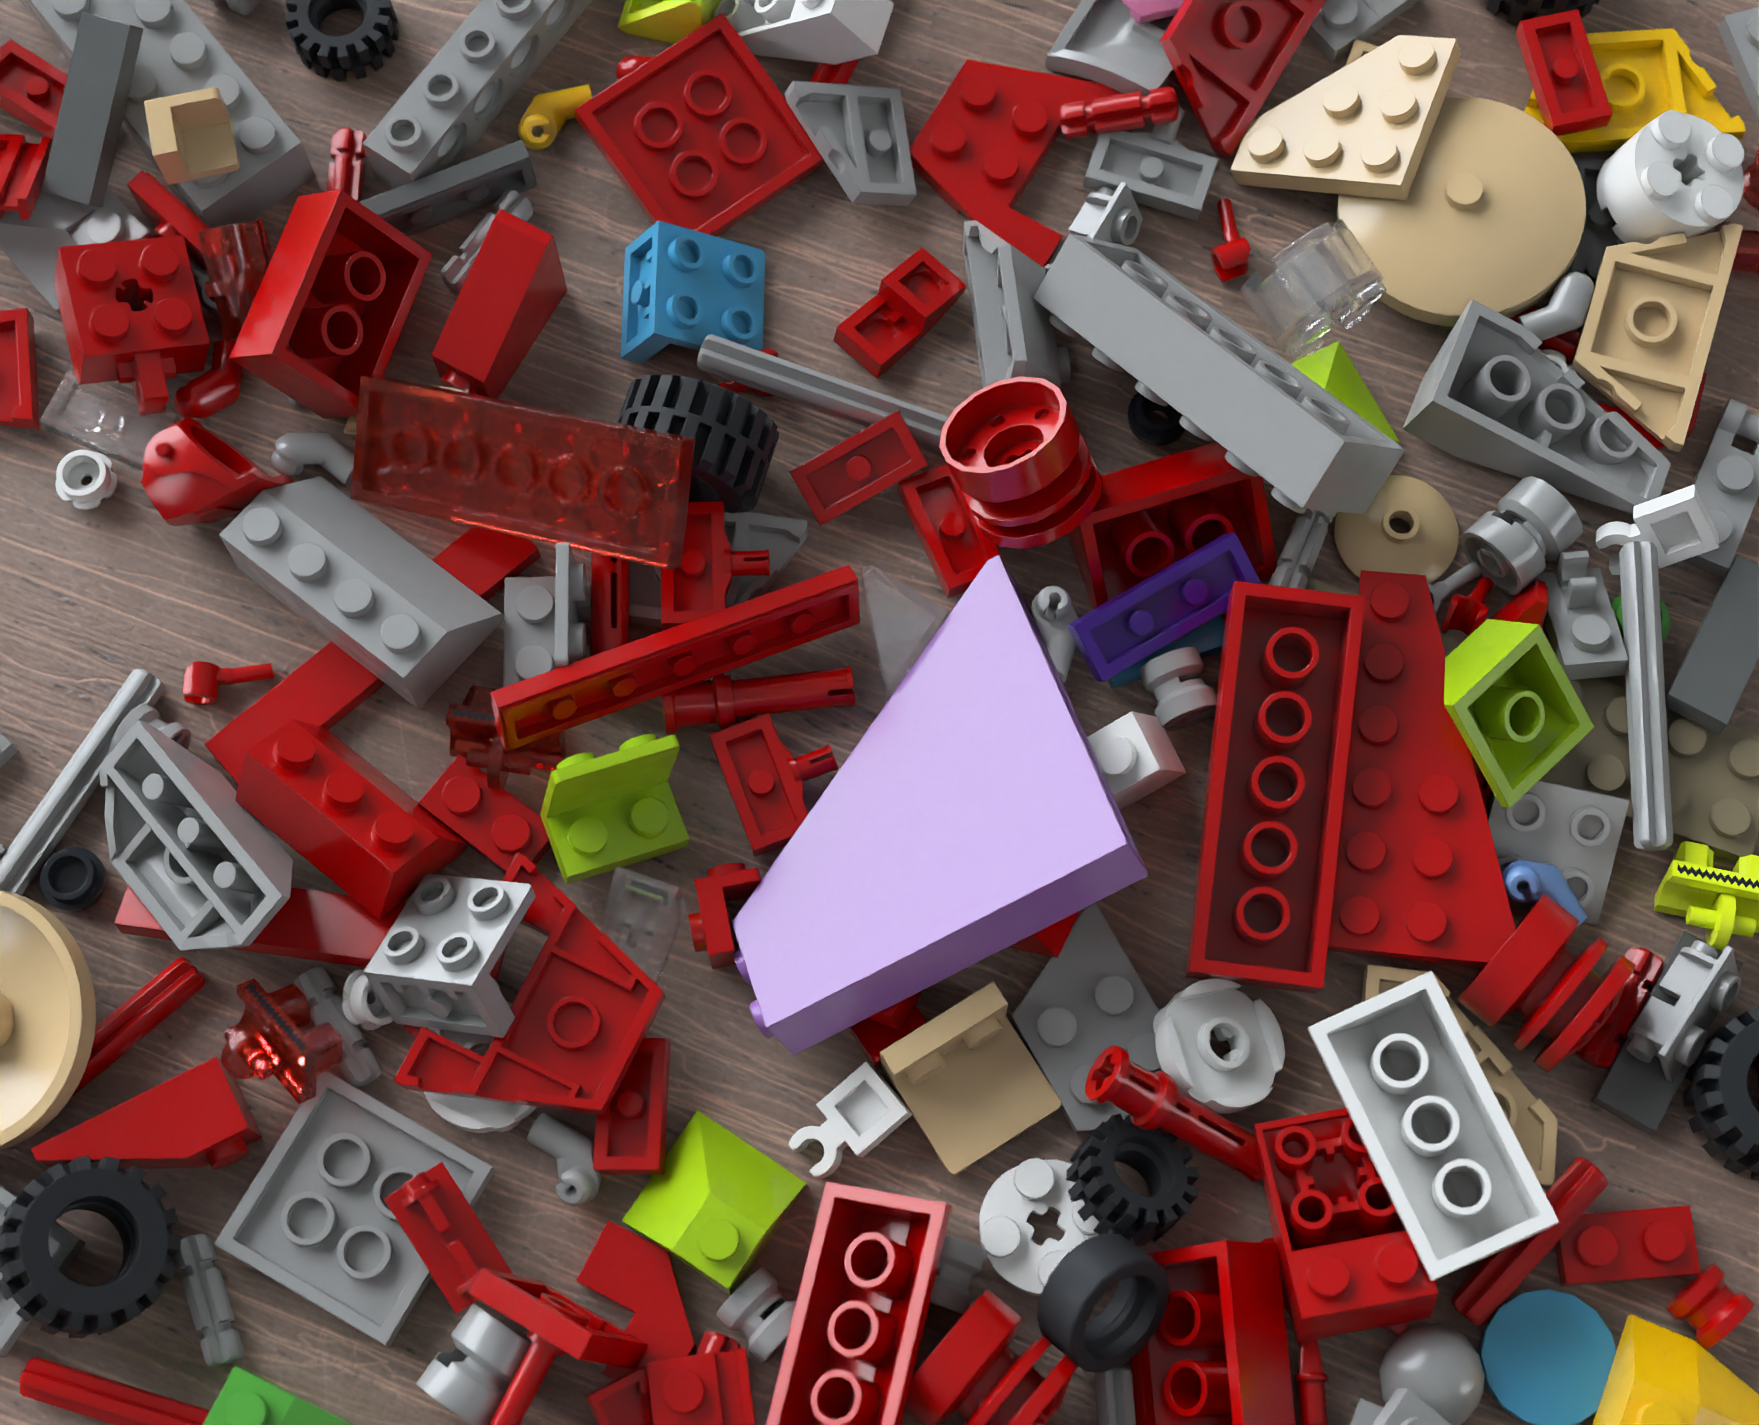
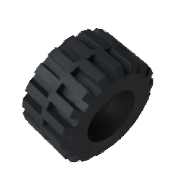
M647 375L643 376L642 379H635L629 387L606 453V460L618 475L629 477L633 487L652 498L681 503L723 501L725 512L732 514L744 513L754 509L757 505L779 438V432L775 422L764 411L744 397L726 388L685 376Z
M1758 1006L1732 1019L1707 1038L1701 1055L1689 1067L1685 1075L1686 1079L1693 1081V1085L1683 1091L1684 1106H1695L1697 1115L1688 1120L1693 1134L1704 1130L1710 1139L1702 1146L1703 1149L1711 1157L1722 1152L1728 1157L1724 1168L1735 1174L1748 1169L1751 1171V1180L1759 1181V1112L1754 1107L1748 1094L1747 1073L1753 1059H1759Z
M90 1156L74 1158L67 1165L62 1166L59 1163L47 1169L36 1180L34 1179L9 1205L3 1215L5 1216L4 1222L0 1226V1272L4 1280L0 1290L6 1301L13 1298L20 1306L16 1314L24 1321L28 1322L33 1318L42 1324L41 1331L51 1335H55L59 1331L69 1333L68 1338H85L89 1334L94 1333L102 1335L139 1316L141 1312L153 1305L163 1294L161 1291L162 1287L172 1280L177 1265L172 1264L173 1255L180 1251L181 1236H173L172 1226L179 1220L175 1208L165 1210L160 1200L167 1195L159 1183L150 1188L142 1181L147 1172L133 1165L129 1170L118 1167L120 1159L106 1156L100 1162H91ZM71 1210H88L104 1216L114 1225L122 1240L123 1261L118 1274L111 1281L101 1286H84L69 1280L57 1269L49 1250V1235L51 1227L61 1215Z

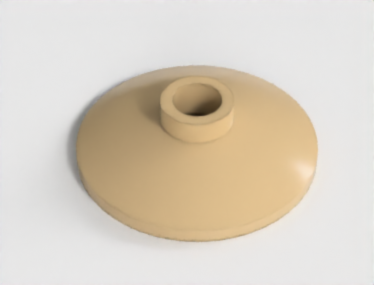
M1389 475L1365 514L1337 512L1333 537L1341 562L1348 572L1359 581L1361 570L1426 575L1427 583L1433 584L1448 570L1456 555L1459 530L1451 506L1436 489L1416 478L1403 475ZM1393 518H1400L1410 525L1411 531L1405 534L1396 533L1391 529L1389 521Z

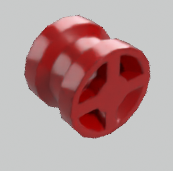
M1714 1262L1691 1279L1670 1300L1665 1309L1674 1319L1686 1320L1695 1330V1340L1707 1350L1722 1340L1749 1314L1754 1307V1302L1745 1293H1734L1725 1283L1724 1272Z

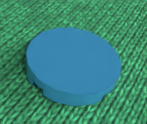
M1544 1289L1521 1293L1499 1307L1481 1331L1478 1353L1485 1374L1484 1387L1492 1399H1495L1499 1406L1507 1411L1508 1415L1526 1425H1575L1597 1412L1616 1349L1611 1331L1595 1309L1574 1295Z

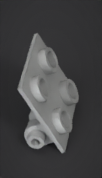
M1539 780L1511 808L1501 807L1495 794L1491 791L1486 810L1490 811L1488 823L1501 874L1507 866L1519 860L1555 865L1561 871L1587 914L1584 922L1598 925L1629 800ZM1508 898L1510 906L1530 910L1534 905L1531 903H1518Z

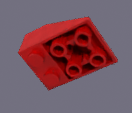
M1346 1107L1254 1124L1274 1242L1278 1246L1280 1275L1297 1343L1430 1318L1439 1294L1435 1280H1430Z

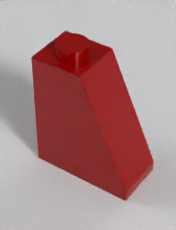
M502 209L498 211L431 354L442 387L456 388L464 392L468 389L470 397L474 396L491 407L494 406L568 291L553 235Z

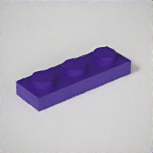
M1225 533L1066 626L1095 680L1104 682L1226 611L1228 596L1234 581L1262 583L1236 533Z

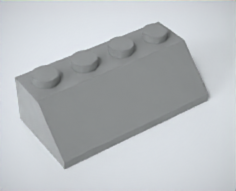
M322 476L263 490L219 534L240 571L417 709L423 706L504 620L503 614Z

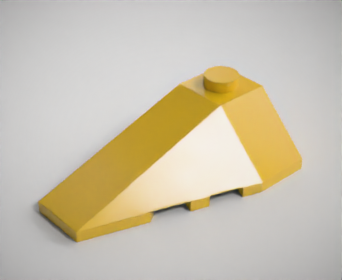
M1628 1315L1593 1425H1759V1394L1696 1341L1637 1316Z

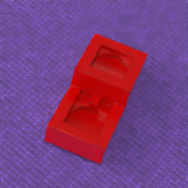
M921 247L881 280L877 295L836 327L833 341L878 379L919 342L964 293L966 284Z

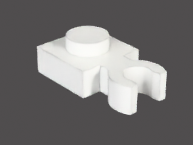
M1695 485L1634 506V524L1630 525L1626 522L1614 521L1606 523L1596 530V545L1598 549L1606 548L1613 544L1624 546L1625 543L1632 541H1649L1654 543L1658 553V569L1719 548V534ZM1619 553L1609 556V570L1612 575H1620Z
M866 1061L816 1104L828 1120L820 1127L807 1126L801 1128L792 1136L788 1145L793 1151L801 1152L811 1142L820 1141L824 1147V1156L819 1163L810 1169V1172L814 1177L822 1179L830 1176L837 1170L842 1160V1150L848 1145L857 1156L863 1158L913 1114L874 1066Z

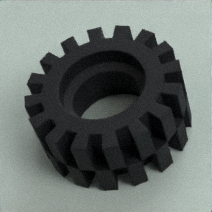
M286 0L285 4L289 13H284L285 23L296 52L300 55L302 63L308 69L314 66L318 76L326 79L332 69L336 81H346V71L350 70L354 71L357 80L365 78L367 76L363 68L364 66L370 64L376 72L384 66L380 53L391 58L395 51L392 40L398 41L399 30L391 0ZM355 9L364 15V21L361 26L347 35L329 36L320 30L322 21L335 11Z
M1121 1113L1111 1116L1106 1122L1103 1121L1073 1153L1069 1160L1073 1164L1067 1169L1066 1180L1076 1182L1068 1190L1071 1202L1083 1200L1085 1203L1077 1212L1082 1220L1085 1222L1093 1215L1099 1221L1093 1230L1097 1234L1108 1233L1112 1229L1115 1231V1234L1123 1235L1128 1240L1133 1237L1134 1245L1145 1246L1151 1239L1153 1242H1156L1162 1238L1192 1207L1190 1204L1197 1198L1199 1188L1192 1186L1199 1179L1198 1168L1185 1166L1193 1158L1190 1149L1185 1147L1178 1151L1173 1145L1179 1138L1170 1133L1164 1136L1158 1132L1159 1128L1155 1130H1142L1132 1123L1129 1114L1124 1120ZM1114 1161L1125 1163L1140 1173L1149 1187L1151 1197L1139 1195L1129 1189L1120 1179Z

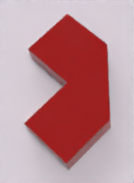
M608 1220L576 1281L634 1312L625 1331L648 1344L636 1368L645 1367L647 1372L646 1362L691 1356L696 1344L669 1253ZM607 1364L602 1374L615 1380L634 1369Z

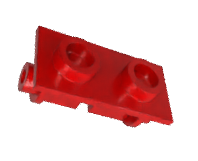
M442 1161L426 1172L423 1171L401 1185V1188L384 1198L455 1314L479 1300L469 1294L482 1268L513 1275Z

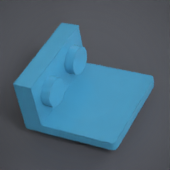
M658 220L625 248L620 359L643 364L670 343L700 351L707 335H715L758 351L762 350L765 252L755 247Z

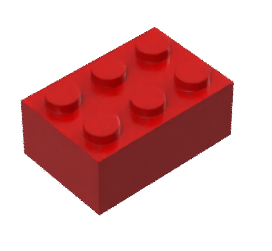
M341 189L298 196L229 359L323 419L367 416L433 254Z

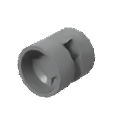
M1529 476L1524 477L1500 499L1497 504L1498 511H1487L1463 533L1460 541L1470 563L1474 561L1480 566L1482 577L1492 579L1494 587L1501 592L1509 595H1518L1543 572L1546 567L1545 560H1556L1562 552H1565L1579 539L1583 530L1577 512L1568 500L1544 480Z
M473 1303L451 1334L455 1345L452 1352H438L416 1384L470 1425H489L531 1344Z

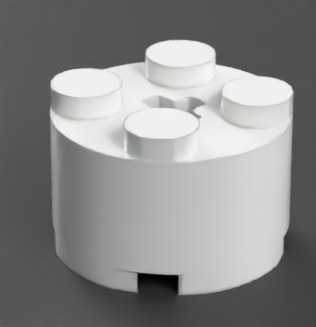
M1676 110L1665 111L1648 123L1605 161L1597 180V199L1600 208L1603 211L1608 207L1611 216L1617 223L1611 229L1624 243L1638 242L1649 244L1655 242L1660 237L1685 233L1686 237L1707 234L1727 219L1739 205L1744 187L1741 166L1744 160V149L1736 137L1728 133H1722L1715 126L1699 117Z

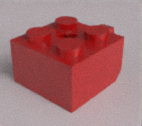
M184 235L58 247L54 287L75 378L79 385L118 381L119 384L131 383L140 416L165 413V404L168 402L169 397L165 379L175 378V374L204 371L210 345Z

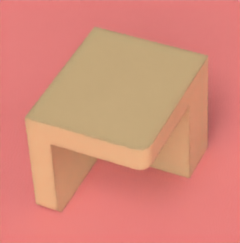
M211 87L144 101L152 154L168 185L235 172L240 168L232 117L218 88Z

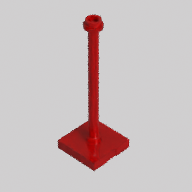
M482 1268L469 1292L472 1296L529 1329L527 1337L532 1341L489 1425L521 1424L557 1354L564 1356L567 1352L578 1360L635 1369L648 1345L540 1280Z

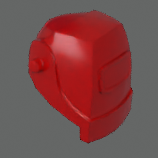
M190 417L174 423L154 435L146 445L143 457V477L141 481L143 488L162 518L169 525L176 527L199 523H213L242 512V508L248 506L263 490L294 482L289 475L281 474L276 477L267 475L233 445Z

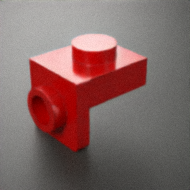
M727 863L709 869L707 877L694 880L700 912L688 914L695 953L708 951L712 969L736 965L733 957L735 946L726 902L749 898L761 882L759 868L746 869L743 863Z

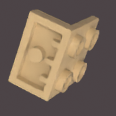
M994 981L880 1052L882 1069L906 1107L913 1114L912 1116L950 1175L959 1174L1058 1111L1061 1106V1100L1007 1019L1008 1003Z

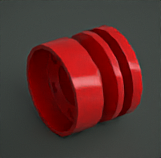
M1020 376L997 381L971 394L953 410L942 427L939 448L960 490L963 492L984 537L1000 547L1026 549L1046 545L1071 533L1088 518L1101 497L1102 477L1086 443L1080 435V430L1060 388L1043 378Z
M1544 893L1516 925V930L1490 962L1479 970L1457 998V1001L1489 1027L1500 1023L1510 1013L1517 1010L1525 1019L1516 1033L1512 1045L1519 1051H1522L1542 1030L1550 1038L1533 1062L1549 1073L1560 1061L1574 1052L1580 1051L1601 1028L1620 1003V997L1625 984L1636 965L1621 955L1602 976L1596 973L1592 968L1609 944L1600 938L1587 946L1577 956L1571 953L1566 947L1577 929L1579 920Z
M987 1289L959 1319L912 1377L905 1408L924 1425H941L956 1411L966 1419L964 1425H1045L1062 1405L1072 1374L1079 1366L1065 1355L1046 1378L1034 1369V1366L1052 1343L1045 1337H1042L1021 1355L1015 1353L1009 1346L1018 1332L1023 1318Z

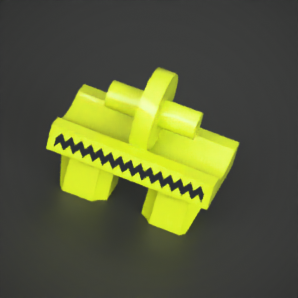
M1684 841L1679 845L1655 893L1654 911L1685 917L1687 925L1706 928L1707 944L1720 951H1723L1728 945L1731 934L1752 938L1755 932L1759 933V856L1750 854L1739 857L1733 872L1713 868L1714 852L1708 845Z

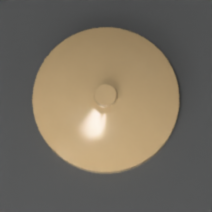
M1475 97L1444 98L1406 200L1339 194L1337 205V226L1342 250L1347 262L1362 284L1376 298L1401 314L1430 324L1449 327L1455 326L1465 307L1472 299L1507 318L1520 314L1540 302L1556 287L1558 281L1569 270L1577 254L1586 218V197L1582 178L1573 157L1560 139L1540 121L1515 107Z
M0 890V1150H4L25 1141L47 1126L72 1097L86 1070L95 1036L96 1001L87 962L76 940L65 925L54 914L31 899Z

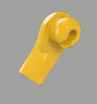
M589 84L535 96L518 125V135L524 144L534 150H542L549 147L566 120L575 118V108L592 98Z

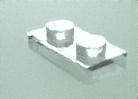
M68 369L40 419V423L46 431L143 471V457L149 441L157 433L181 421L178 414L166 410L165 413L140 416L135 396L104 383L79 385L74 371Z

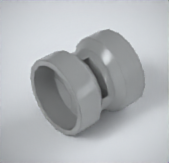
M1185 647L1167 652L1150 660L1139 669V675L1144 688L1155 695L1158 705L1154 713L1165 731H1175L1195 725L1215 714L1217 695L1212 687L1204 683L1201 674L1205 666L1196 647Z
M945 1235L928 1308L962 1317L969 1309L972 1295L968 1290L971 1277L981 1271L987 1251L967 1241Z
M762 1267L731 1294L715 1315L730 1330H740L749 1339V1350L764 1365L786 1346L796 1301H786L778 1292V1282Z

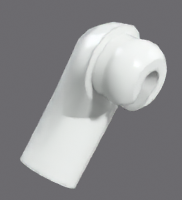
M1048 586L1042 589L1033 599L1031 615L1064 683L1077 646L1066 625L1075 621L1078 617L1071 605V598L1067 591L1059 586Z

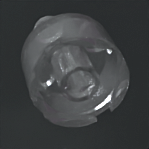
M1337 219L1333 228L1329 222L1322 224L1281 250L1270 259L1274 264L1271 269L1272 274L1263 281L1258 273L1255 272L1242 286L1240 293L1283 353L1289 352L1294 361H1297L1318 349L1326 341L1322 335L1328 332L1336 323L1340 322L1344 329H1348L1367 317L1375 309L1372 303L1387 291V288L1383 284L1385 278L1342 219Z

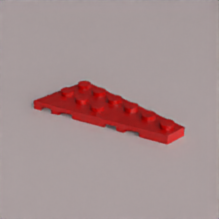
M1361 570L1358 596H1365L1327 951L1485 967L1516 928L1471 752L1444 705L1446 654L1426 575Z

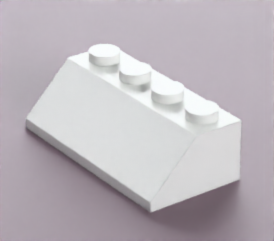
M1432 971L1308 1027L1310 1036L1431 1281L1491 1256L1543 1232L1559 1222Z

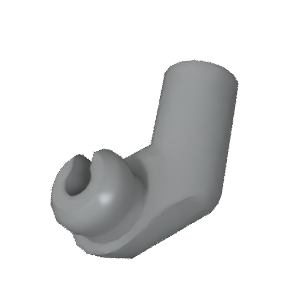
M1570 272L1564 275L1558 281L1548 306L1519 316V324L1527 327L1541 341L1580 328L1585 323L1595 289L1593 281L1589 276L1581 272Z
M288 432L275 441L274 446L276 450L270 458L272 467L280 474L296 476L302 472L304 464L320 465L346 487L355 485L367 469L366 462L328 433Z
M543 1112L533 1124L527 1136V1142L556 1158L559 1184L556 1185L558 1197L565 1204L571 1206H579L593 1200L599 1191L602 1180L601 1174L593 1170L594 1142Z

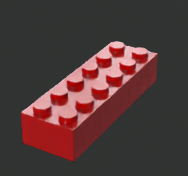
M1234 581L1228 596L1185 977L1197 979L1222 978L1237 984L1313 994L1324 987L1365 596Z

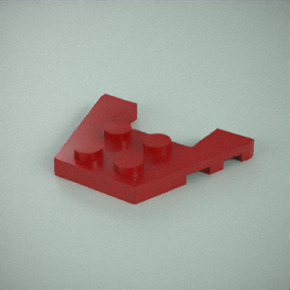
M967 59L910 147L912 168L957 214L962 212L970 221L977 220L1044 268L1061 243L1063 235L1012 208L1062 131L1060 124L1061 106L1065 103L1085 100L1086 105H1092L1095 98L1123 93L1101 83ZM1096 129L1090 130V132L1099 136V134H1097ZM1134 129L1123 130V131L1132 133Z
M517 852L502 881L530 884L536 897L520 923L548 936L510 1007L515 1019L503 1038L494 1037L486 1054L483 1056L422 1027L393 1081L407 1090L605 1115L666 996L653 980L538 870L537 866L525 855Z

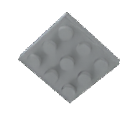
M323 1069L214 1244L390 1348L432 1275L384 1198L401 1188V1185L423 1171L426 1172L442 1161L473 1209L496 1170L489 1164Z

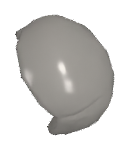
M1441 1323L1416 1325L1405 1329L1403 1334L1398 1336L1387 1349L1379 1369L1381 1394L1385 1403L1388 1402L1396 1388H1408L1452 1425H1461L1478 1407L1484 1391L1485 1374L1479 1353L1463 1333Z

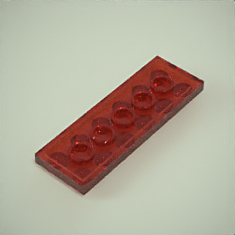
M364 375L360 377L351 499L555 545L556 543L569 542L573 549L669 570L682 566L695 438L380 375Z

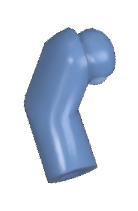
M1519 860L1511 863L1504 869L1502 877L1509 899L1518 903L1535 904L1545 893L1579 920L1578 925L1586 920L1587 914L1561 871L1555 865Z

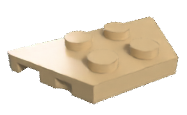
M1735 223L1723 225L1719 232L1686 237L1685 233L1663 236L1649 244L1630 242L1606 247L1601 261L1593 297L1583 325L1572 369L1669 450L1675 452L1681 451L1686 439L1743 225Z

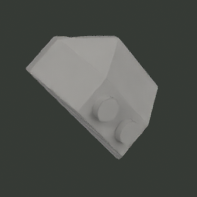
M977 220L964 221L963 254L982 389L997 381L1022 376L1043 378L1058 386L1061 390L1062 383L1071 382L1067 346L1056 347L1055 326L1049 322L1052 313L1033 299L1046 276L1045 268Z
M137 720L98 767L100 785L106 788L104 816L110 862L180 951L192 952L250 946L290 898L293 859L265 825L235 801L236 790L219 771L146 721Z

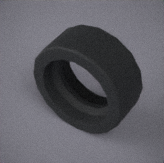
M1103 1233L1084 1240L1064 1256L1051 1272L1040 1295L1037 1312L1041 1335L1085 1372L1103 1373L1123 1365L1136 1355L1156 1332L1166 1311L1170 1291L1166 1271L1123 1235ZM1120 1281L1112 1301L1098 1317L1087 1324L1094 1306L1106 1291Z

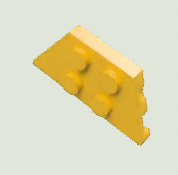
M1674 28L1586 33L1612 116L1607 126L1557 136L1566 146L1569 153L1618 150L1648 123L1668 110H1676L1699 117L1715 126L1722 133L1731 134L1739 142L1741 141L1746 132L1744 122L1739 115L1733 118L1728 115L1713 94L1717 87L1704 68L1692 61L1690 49ZM1532 90L1524 112L1544 124L1534 90Z

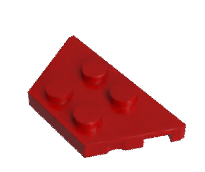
M1184 0L1160 39V43L1214 153L1219 157L1232 156L1326 0Z

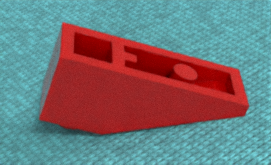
M216 1056L32 1147L31 1150L36 1161L50 1168L59 1163L62 1166L67 1165L74 1158L90 1156L91 1162H100L106 1156L120 1159L118 1167L122 1169H130L133 1165L140 1169L203 1168L209 1164L212 1169H219L245 1157L249 1153L247 1145L263 1137L231 1067Z

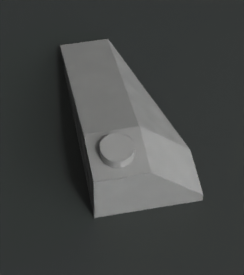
M1472 299L1465 307L1423 377L1403 430L1457 458L1522 479L1533 476L1544 480L1559 491L1633 514L1634 506L1660 497L1671 462L1618 412H1606L1581 389L1585 381L1571 368L1564 373L1540 351L1538 347L1543 342L1527 327Z

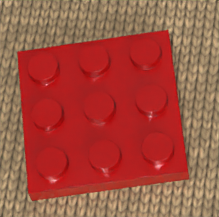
M723 13L575 108L576 120L653 225L659 220L717 237L826 164L786 102L785 97Z

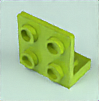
M655 734L640 735L620 745L619 751L596 758L592 752L579 753L561 761L557 765V769L551 772L540 816L565 885L687 847L690 838L668 783L680 750L676 735L657 739Z

